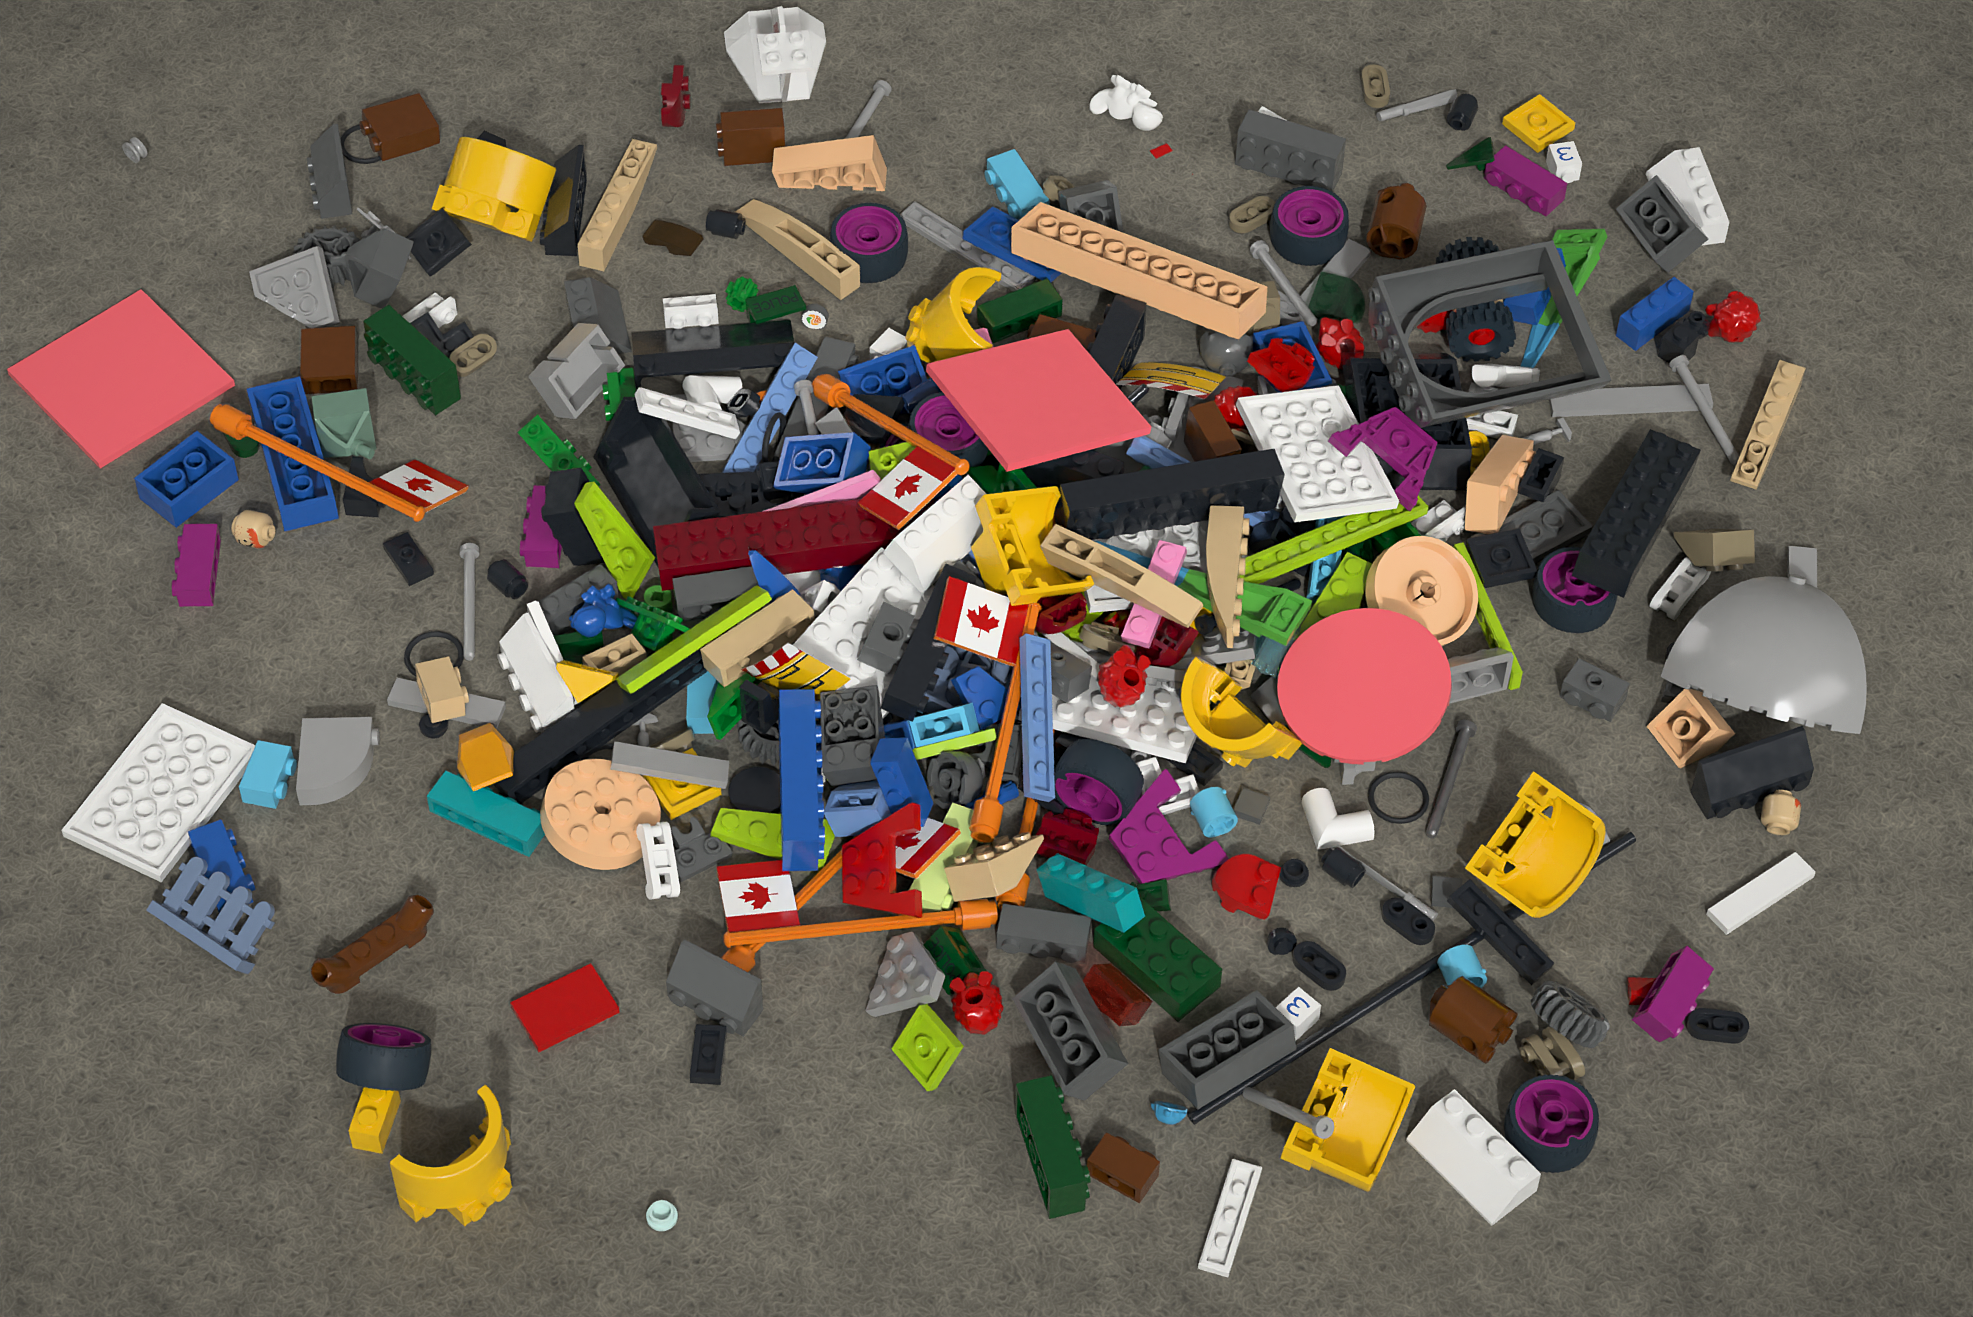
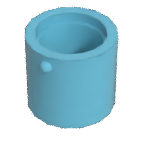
M1220 787L1204 789L1198 792L1190 801L1191 814L1195 816L1206 837L1212 838L1228 833L1238 822V818L1226 796L1225 789Z
M1455 946L1445 951L1439 957L1437 963L1447 985H1451L1461 976L1480 988L1487 983L1486 970L1482 968L1472 946Z

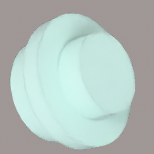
M665 1200L654 1202L646 1213L648 1225L656 1231L671 1229L678 1219L677 1209L673 1204Z

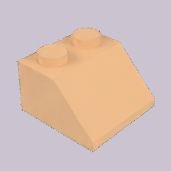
M1684 689L1647 725V728L1678 768H1682L1717 752L1735 734L1708 698L1702 696L1703 692L1694 689Z

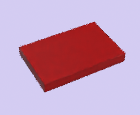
M591 963L510 1002L513 1012L538 1053L620 1013L618 1005Z

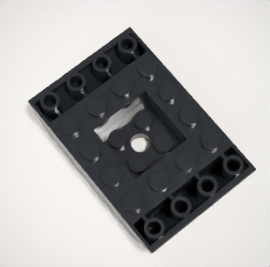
M1380 352L1341 353L1348 404L1359 424L1367 421L1372 416L1394 407L1403 412L1399 406L1397 391L1391 386L1387 366L1381 361ZM1412 352L1420 373L1442 386L1462 391L1457 359L1447 353ZM1467 418L1421 428L1438 443L1420 490H1467L1472 455ZM1374 453L1393 490H1395L1405 478L1379 455Z

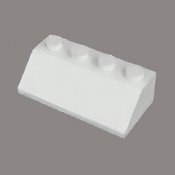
M1700 147L1675 150L1646 171L1648 181L1657 175L1669 186L1709 238L1702 245L1725 242L1729 220Z
M969 475L897 535L883 552L921 594L939 579L945 564L953 566L958 560L963 559L971 552V546L984 531L975 505L986 493Z
M529 612L523 614L499 641L501 653L497 654L502 669H508L510 672L508 678L514 691L519 690L521 693L519 700L525 712L530 711L532 715L530 721L536 733L541 732L542 734L544 730L565 718L568 713L575 711L573 696L557 671V665Z
M1455 1089L1435 1103L1406 1138V1141L1491 1226L1537 1191L1541 1173Z

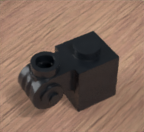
M1693 311L1688 318L1684 319L1682 324L1677 322L1662 337L1658 357L1670 363L1674 358L1685 355L1689 361L1696 353L1698 340L1706 337L1708 334L1710 322L1705 319V315L1700 311Z

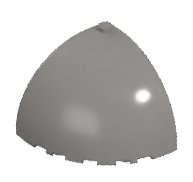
M1790 574L1789 578L1775 576L1752 578L1719 593L1703 606L1683 629L1669 653L1661 674L1662 678L1682 688L1690 689L1691 687L1703 691L1702 696L1727 702V705L1745 711L1751 709L1756 712L1766 713V717L1786 722L1790 720L1813 728L1814 724L1827 726L1831 731L1861 733L1866 708L1867 683L1864 657L1857 634L1842 608L1826 593L1806 583V578L1800 575Z

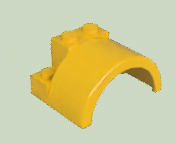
M460 137L444 186L439 185L432 210L438 212L443 208L450 217L462 219L532 242L556 168L536 158L497 144L471 137ZM506 204L518 208L519 211L511 212V208L506 206Z
M984 267L968 268L960 272L932 301L925 298L918 306L915 305L908 316L910 326L905 337L907 347L915 345L919 358L927 363L992 348V344L984 340L973 330L963 313L970 314L976 300L996 281L999 282L1001 280L1002 273Z
M1056 486L985 494L975 505L984 531L971 546L986 589L1001 595H1008L1011 606L1037 603L1042 597L1084 592L1094 585L1091 575L1081 581L1075 580L1065 571L1048 564L1040 547L1053 528L1055 507L1061 497L1060 491Z
M1195 656L1187 668L1181 688L1183 713L1192 731L1212 748L1223 751L1221 757L1233 767L1236 764L1246 767L1253 759L1271 755L1276 759L1281 756L1289 760L1302 745L1301 741L1284 724L1278 721L1273 725L1270 723L1266 725L1235 697L1242 687L1222 669ZM1210 700L1215 704L1218 701H1220V703L1212 711H1210Z
M1533 771L1516 795L1519 797L1517 803L1486 846L1481 844L1465 869L1529 916L1540 918L1552 913L1565 903L1585 880L1601 852L1606 829L1604 822L1599 817ZM1549 806L1553 807L1551 818L1542 812ZM1507 861L1516 866L1506 874L1503 871Z
M1330 1048L1302 1111L1315 1117L1324 1115L1331 1118L1335 1126L1334 1131L1330 1137L1322 1139L1315 1136L1311 1128L1295 1122L1284 1146L1281 1159L1308 1171L1312 1167L1369 1192L1393 1143L1414 1092L1415 1085ZM1342 1087H1348L1343 1098V1092L1340 1091V1089Z
M484 1085L477 1091V1094L484 1101L487 1116L483 1118V1123L479 1125V1130L485 1135L481 1139H478L474 1134L469 1137L471 1147L448 1166H420L406 1160L400 1154L390 1161L400 1208L415 1222H418L422 1217L427 1218L431 1216L436 1209H447L462 1225L466 1226L471 1221L475 1222L481 1219L491 1204L495 1201H502L509 1194L512 1188L510 1173L504 1168L507 1151L511 1145L509 1131L503 1125L499 1103L487 1085Z

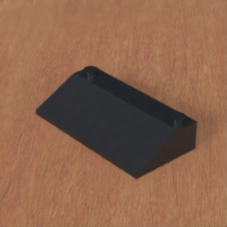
M791 320L769 321L759 324L744 323L633 332L631 334L636 391L639 387L641 388V380L646 377L780 367L794 344Z
M623 397L593 457L643 543L655 556L654 562L658 567L653 526L718 518L720 510L666 420L639 412L635 397Z

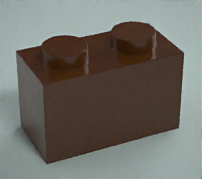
M1106 1132L1087 1159V1167L1090 1177L1140 1204L1159 1176L1160 1161L1151 1153L1134 1148L1124 1138L1114 1137Z

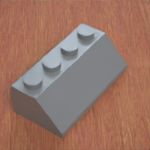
M1496 647L1448 659L1452 682L1449 704L1506 690L1514 658L1512 652Z

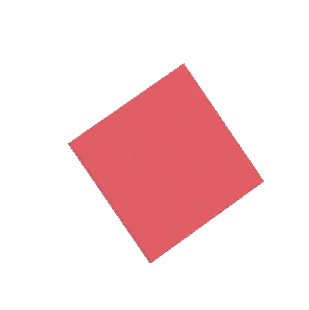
M142 289L7 369L9 376L99 468L109 464L235 386L234 380Z
M1069 329L928 363L926 367L928 375L1007 472L1148 435L1151 432L1152 426Z

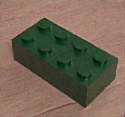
M387 305L363 321L365 329L364 338L368 345L367 355L371 362L375 365L380 364L386 375L391 380L396 379L406 394L414 395L424 410L429 409L436 416L461 399L456 364L390 305Z
M1139 896L1145 917L1124 933L1103 923L1100 924L1094 931V948L1179 1022L1221 987L1222 968Z
M1052 1075L1016 1083L1015 1095L1016 1119L1049 1219L1085 1211L1086 1199L1090 1198L1087 1184L1091 1183L1087 1165H1081L1079 1159L1082 1156L1078 1138L1073 1139L1070 1130H1073L1070 1113L1064 1112L1061 1105L1064 1104L1062 1089L1060 1085L1055 1086Z

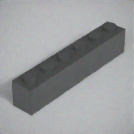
M824 337L816 355L818 358L806 380L813 383L814 379L822 374H830L841 380L838 371L857 365L859 362V356L855 355V344ZM814 392L811 393L816 421H819L835 408L816 398ZM800 396L774 454V462L780 461L785 437L808 435Z

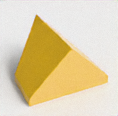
M565 660L558 662L556 666L557 671L578 703L615 681L619 675L617 672Z

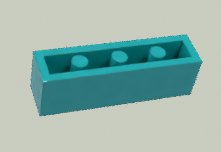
M445 770L427 795L430 812L530 857L545 836L539 810L522 806L511 797L500 796L487 786L473 791L460 774L454 775Z
M1058 853L1036 869L1046 898L1123 933L1145 917L1137 888Z

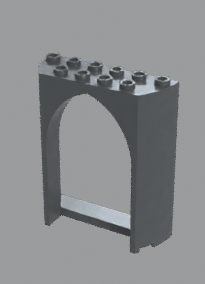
M1553 240L1377 276L1373 287L1369 289V323L1372 338L1378 343L1381 361L1383 364H1386L1390 374L1391 386L1396 389L1399 396L1400 409L1420 428L1605 387L1612 380ZM1549 287L1584 371L1497 391L1481 393L1463 392L1442 386L1420 373L1408 345V339L1411 332L1419 324L1441 312L1543 291Z

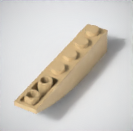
M632 139L578 243L579 266L605 271L640 198L657 150V144Z
M755 199L735 211L742 214L749 228L840 300L860 287V265L839 251L836 246L806 224L773 206Z
M1779 360L1730 481L1757 490L1798 395L1806 368Z
M1210 506L1206 541L1208 590L1211 607L1219 631L1227 648H1233L1234 636H1240V619H1236V616L1242 615V599H1238V595L1244 594V578H1240V575H1245L1246 558H1242V555H1247L1248 538H1244V535H1249L1250 518H1244V507Z
M1055 524L1040 545L1048 564L1081 579L1091 575L1094 585L1189 628L1203 607L1201 601L1149 569Z

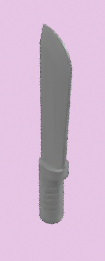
M1456 89L1449 90L1414 102L1401 104L1379 111L1376 116L1378 121L1381 122L1400 115L1404 117L1411 113L1454 102L1457 98Z
M1362 862V867L1366 869L1365 874L1399 898L1408 901L1432 921L1437 918L1438 913L1418 900L1415 895L1410 892L1406 894Z

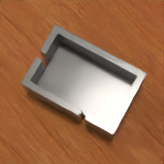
M578 323L547 356L549 361L543 360L528 376L556 417L576 419L603 390L602 384H608L607 373H619L625 366L615 349L608 347L610 341L598 324Z

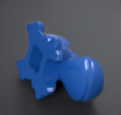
M608 584L600 590L595 586H591L587 592H584L581 595V598L585 601L583 607L570 616L569 620L571 621L572 628H575L581 635L589 638L597 636L604 628L617 629L622 627L623 624L633 629L638 618L613 599L615 590L611 584Z

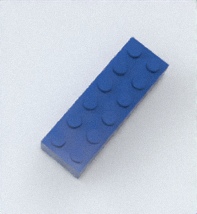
M300 376L247 389L256 427L324 460ZM260 443L284 531L339 519L329 476Z
M814 689L779 690L778 723L782 871H818V859H824L825 827L823 826L824 801H822L820 701H815Z

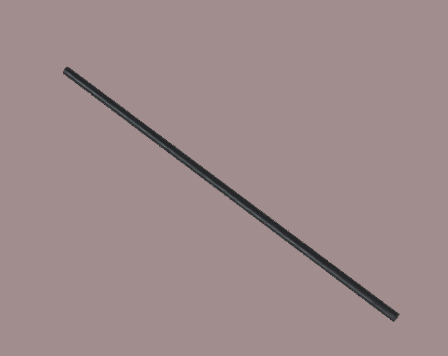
M1628 832L1603 848L1591 870L1635 843L1636 838L1634 834ZM1514 905L1504 913L1513 921L1525 912ZM1475 930L1297 1044L1295 1051L1200 1109L1192 1111L1188 1114L1189 1120L1194 1125L1242 1095L1245 1088H1253L1439 968L1438 959L1445 951L1459 945H1470L1473 947L1484 938Z

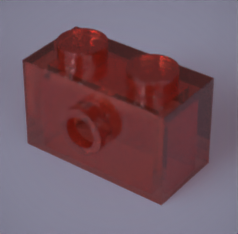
M1111 963L1093 964L1082 980L1098 1009L1111 1018L1119 1027L1139 1023L1153 1002Z

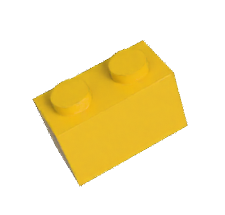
M363 1088L348 1130L353 1148L383 1154L401 1102L399 1091Z

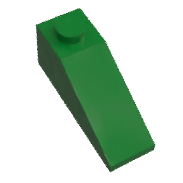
M746 673L726 687L718 683L707 715L716 739L721 740L742 719L739 687L746 679L758 685L761 682L759 679Z

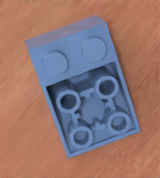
M877 780L838 786L831 791L824 809V815L835 837L858 836L891 815Z

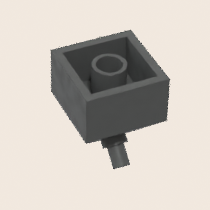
M1104 180L1058 191L1061 210L1123 232L1117 187L1110 181Z
M382 229L349 247L347 252L331 256L330 263L333 267L343 266L348 269L354 297L376 307L384 308L401 279L414 241L387 229Z

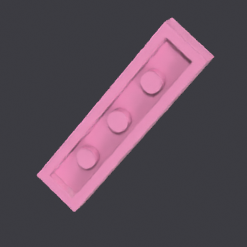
M1159 540L1148 569L1170 583L1175 584L1187 554L1186 547ZM1134 603L1121 635L1122 641L1149 649L1162 616Z

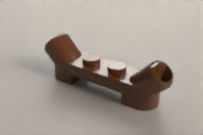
M421 895L409 896L400 911L330 958H317L311 967V976L314 982L320 987H326L327 990L335 994L350 990L360 983L359 977L405 945L410 949L426 936L427 923L434 914L432 904Z

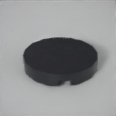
M766 767L748 768L735 775L729 784L728 792L732 809L778 813L781 810L780 775Z

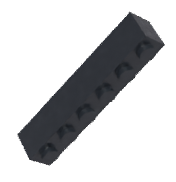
M949 564L944 566L889 684L881 709L911 722L914 721L917 712L923 714L929 697L925 696L927 690L933 692L939 675L935 674L937 668L943 670L949 653L945 651L948 646L953 648V645L933 639L947 579L950 576L975 585L977 576Z

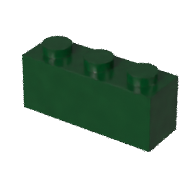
M1047 278L977 306V323L981 328H987L993 344L1028 330L1032 323H1036L1040 314L1055 319L1061 317L1063 299Z

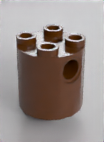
M1403 183L1400 186H1390L1377 192L1366 239L1369 248L1375 254L1382 257L1405 259L1416 252L1427 205L1424 198L1415 191L1413 185Z
M1461 976L1451 985H1441L1434 993L1430 1001L1429 1026L1487 1064L1495 1054V1047L1499 1043L1502 1045L1506 1044L1510 1039L1513 1030L1509 1027L1516 1020L1518 1013Z

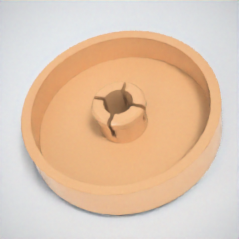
M1414 536L1395 543L1379 554L1371 565L1366 579L1365 594L1368 608L1390 610L1412 618L1427 628L1441 646H1445L1459 638L1469 628L1475 617L1478 604V590L1474 574L1463 556L1452 546L1439 539L1427 536ZM1420 589H1421V590L1423 591V593H1424V596H1421V597L1415 599L1416 597H1418V596L1421 594V592H1420Z
M604 759L577 761L557 772L546 789L541 805L540 819L548 841L564 857L584 867L610 870L628 866L643 856L641 842L636 834L637 826L644 823H649L651 826L656 825L657 822H660L661 811L654 790L640 774L610 770L611 761Z

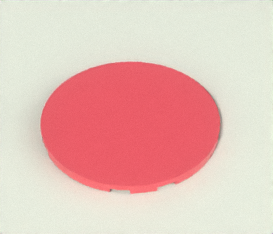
M1361 608L1333 614L1304 631L1292 644L1284 657L1278 675L1277 688L1280 709L1284 720L1291 732L1302 744L1321 756L1325 755L1337 759L1341 763L1364 765V762L1380 760L1386 762L1398 758L1426 741L1440 725L1446 708L1449 706L1452 682L1447 656L1441 644L1427 628L1412 618L1397 612L1377 608Z

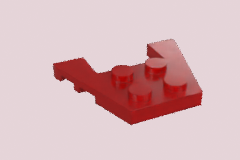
M909 803L842 845L843 903L922 918V891L912 889L896 893V837L921 831L919 804Z

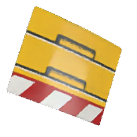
M1148 362L1136 364L1116 385L1140 386L1145 383L1148 387L1177 391L1206 399L1226 376L1182 365Z
M789 643L764 660L741 669L767 685L775 686L780 690L814 689L815 701L820 699L821 692L835 691L851 680L848 676Z

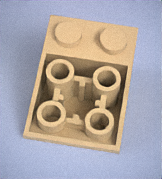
M1030 832L1014 836L1013 839H1009L1008 835L994 838L992 845L986 844L974 848V854L972 855L968 853L955 857V863L944 868L954 902L999 896L1015 888L1043 842V835L1031 836Z

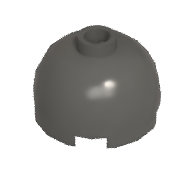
M1207 331L1200 337L1201 358L1207 368L1213 372L1228 377L1235 375L1249 365L1247 360L1250 353L1253 352L1252 335L1249 337L1245 333L1238 340L1220 332L1209 335Z
M943 751L938 758L930 761L927 771L928 787L933 786L937 797L933 799L935 803L941 808L949 810L952 803L965 806L967 803L977 799L983 787V774L977 760L968 753Z

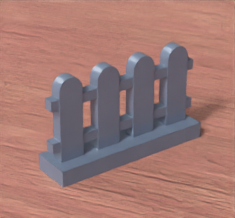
M200 857L191 858L187 864L182 862L178 868L182 873L171 890L165 889L162 894L166 897L164 902L160 903L152 900L147 911L234 970L249 974L255 964L247 958L250 954L255 956L259 950L255 945L266 927L272 929L275 924L271 920L275 913L274 906L271 903L261 901L255 908L249 906L252 900V892L250 889L242 886L235 888L232 894L226 891L230 884L229 876L222 872H215L208 879L204 876L208 864L206 860ZM201 883L204 885V888L192 905L188 900L198 884ZM223 898L227 902L216 920H214L210 915L220 899ZM183 909L188 912L186 917L180 914ZM243 913H246L249 917L237 935L232 931ZM205 924L211 927L208 932L202 929ZM227 939L233 942L231 947L225 944Z

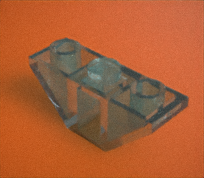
M1301 627L1297 628L1287 646L1262 635L1256 649L1255 659L1252 660L1251 664L1256 666L1261 673L1277 678L1284 657L1298 638Z

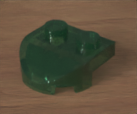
M1321 271L1308 308L1317 319L1323 317L1339 321L1350 319L1353 323L1356 322L1358 324L1365 313V299L1361 288L1352 279Z

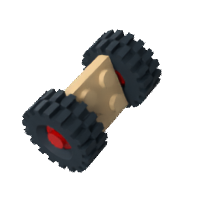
M1466 237V241L1463 242L1461 239L1455 240V245L1449 243L1445 246L1446 250H1440L1439 257H1436V264L1497 252L1499 247L1496 244L1493 245L1489 239L1484 242L1482 237H1477L1476 240H1472V237ZM1503 299L1453 309L1446 320L1450 351L1454 352L1455 357L1458 359L1462 356L1463 361L1468 362L1470 359H1473L1474 362L1480 359L1490 361V357L1498 359L1501 357V352L1508 353L1509 347H1513L1515 344L1516 333L1512 312H1510L1508 306L1504 307Z

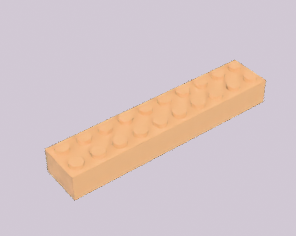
M1040 202L1012 226V254L1086 281L1092 285L1102 287L1113 293L1145 302L1147 305L1160 311H1165L1184 320L1220 332L1228 337L1239 340L1266 313L1267 286L1045 203Z

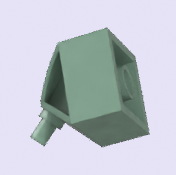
M366 388L311 396L314 420L323 458L361 455L369 460L372 459L375 454L374 450H376V442Z

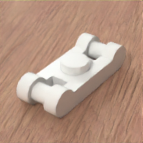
M1685 557L1655 594L1650 607L1656 611L1660 609L1666 612L1667 617L1675 620L1700 586L1709 578L1711 571H1706L1704 566L1702 568L1694 566L1690 559ZM1670 597L1675 601L1672 604L1669 601H1667L1666 598Z
M657 822L654 826H651L649 823L638 824L636 834L641 842L647 880L645 889L647 898L650 900L659 899L662 895H666L668 898L678 897L680 894V884L669 823ZM653 837H657L659 844L654 845ZM659 875H665L664 884L660 883Z

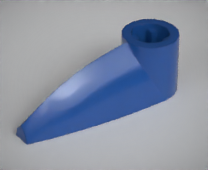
M756 550L748 552L759 586L767 590L772 598L769 602L770 604L791 590H794L800 596L799 591L767 559Z

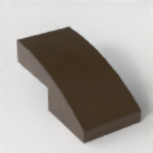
M655 220L642 236L646 244L666 246L669 253L682 256H691L704 240L701 234L689 228L662 220Z

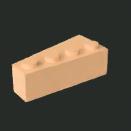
M871 135L774 148L772 173L779 188L813 189L814 185H820L823 188L837 190V186H853V190H863V187H876V191H885L887 167L875 137Z
M1502 435L1467 481L1465 530L1483 534L1499 532L1518 494L1519 485L1536 454V451H1533L1534 440Z

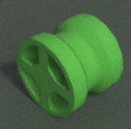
M654 585L645 591L644 603L672 613L670 590L662 591L661 585Z

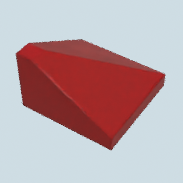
M1628 977L1629 1005H1641L1656 978Z

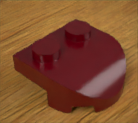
M674 65L672 83H662L661 85L663 103L661 120L663 127H681L685 121L686 109L691 108V95L686 94V91H689V76L684 74V65Z
M1079 592L1072 596L1064 594L1040 598L1037 603L1041 605L1042 609L1038 612L1035 630L1043 634H1056L1085 620L1087 613L1085 597Z
M1162 616L1150 648L1136 645V652L1134 654L1137 659L1142 655L1148 657L1151 662L1150 666L1170 667L1184 657L1199 632L1191 626L1187 628Z
M1065 809L1063 814L1053 815L1052 811L1043 816L1041 827L1035 834V836L1043 835L1044 837L1036 853L1046 858L1055 856L1058 853L1087 866L1095 853L1099 827L1095 828L1092 825V818L1080 811Z

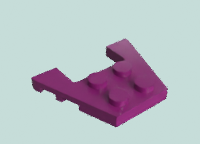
M1397 407L1372 416L1361 424L1351 425L1347 430L1337 431L1328 439V442L1345 457L1361 442L1365 443L1374 453L1379 455L1405 478L1394 491L1399 499V503L1408 511H1411L1417 504L1419 491L1423 486L1426 471L1429 469L1438 442Z
M1167 769L1162 771L1138 800L1128 816L1123 818L1108 838L1139 884L1169 880L1194 872L1199 873L1203 870L1220 867L1229 859L1217 840L1190 854L1160 812L1158 806L1181 792L1180 787Z

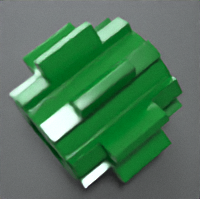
M744 277L737 278L735 283L730 281L725 290L728 293L726 303L733 310L744 312L746 309L745 299L757 296L756 294L759 291L757 284H754L752 279Z

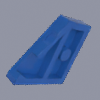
M979 666L974 667L951 679L963 705L973 703L980 730L1002 719L1008 690ZM1019 699V703H1018V708H1017V710L1021 709V700H1020V699Z

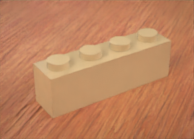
M794 590L778 597L762 610L756 611L751 617L733 626L728 632L701 648L704 668L723 687H726L746 674L741 669L764 660L785 644H792L798 640L815 621L813 608Z

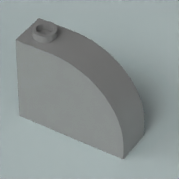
M372 717L302 718L296 784L299 805H319L338 800L355 790L363 782L373 762L374 746H379L380 743L379 728H374Z

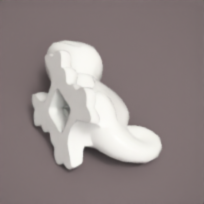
M1112 75L1111 82L1115 85L1113 89L1099 91L1091 98L1089 107L1093 114H1102L1109 109L1112 117L1120 120L1132 118L1133 124L1143 131L1155 129L1163 119L1161 112L1154 109L1157 103L1149 99L1151 92L1140 84L1130 83L1119 75Z

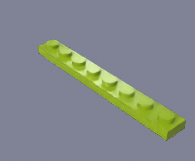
M1418 495L1417 504L1411 511H1408L1403 505L1398 503L1397 509L1348 515L1246 557L1245 575H1240V578H1244V582L1263 583L1427 515L1429 506Z

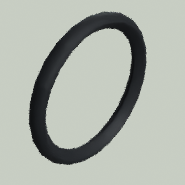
M360 124L349 128L342 134L340 139L343 156L348 160L359 164L381 161L380 156L360 159L346 151L344 146L346 138L354 131L360 130Z
M775 413L767 425L762 445L763 463L769 462L768 449L770 437L778 418L780 420L778 445L785 431L786 420L782 413Z
M441 631L426 632L417 636L408 644L404 652L405 666L414 676H416V669L410 662V653L413 647L423 639L442 637L454 643L458 650V659L453 667H458L459 669L464 659L463 646L460 641L453 635Z
M1390 772L1381 775L1371 784L1368 791V801L1371 809L1378 817L1391 823L1405 824L1416 821L1426 812L1429 805V794L1425 785L1413 775L1403 772ZM1390 778L1410 780L1422 792V807L1417 813L1406 818L1388 816L1375 804L1374 792L1376 787L1381 782Z

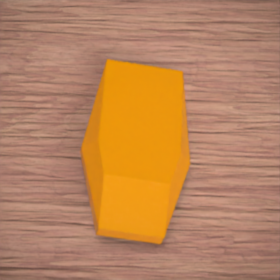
M491 723L459 735L457 769L470 788L476 791L513 776L514 750Z

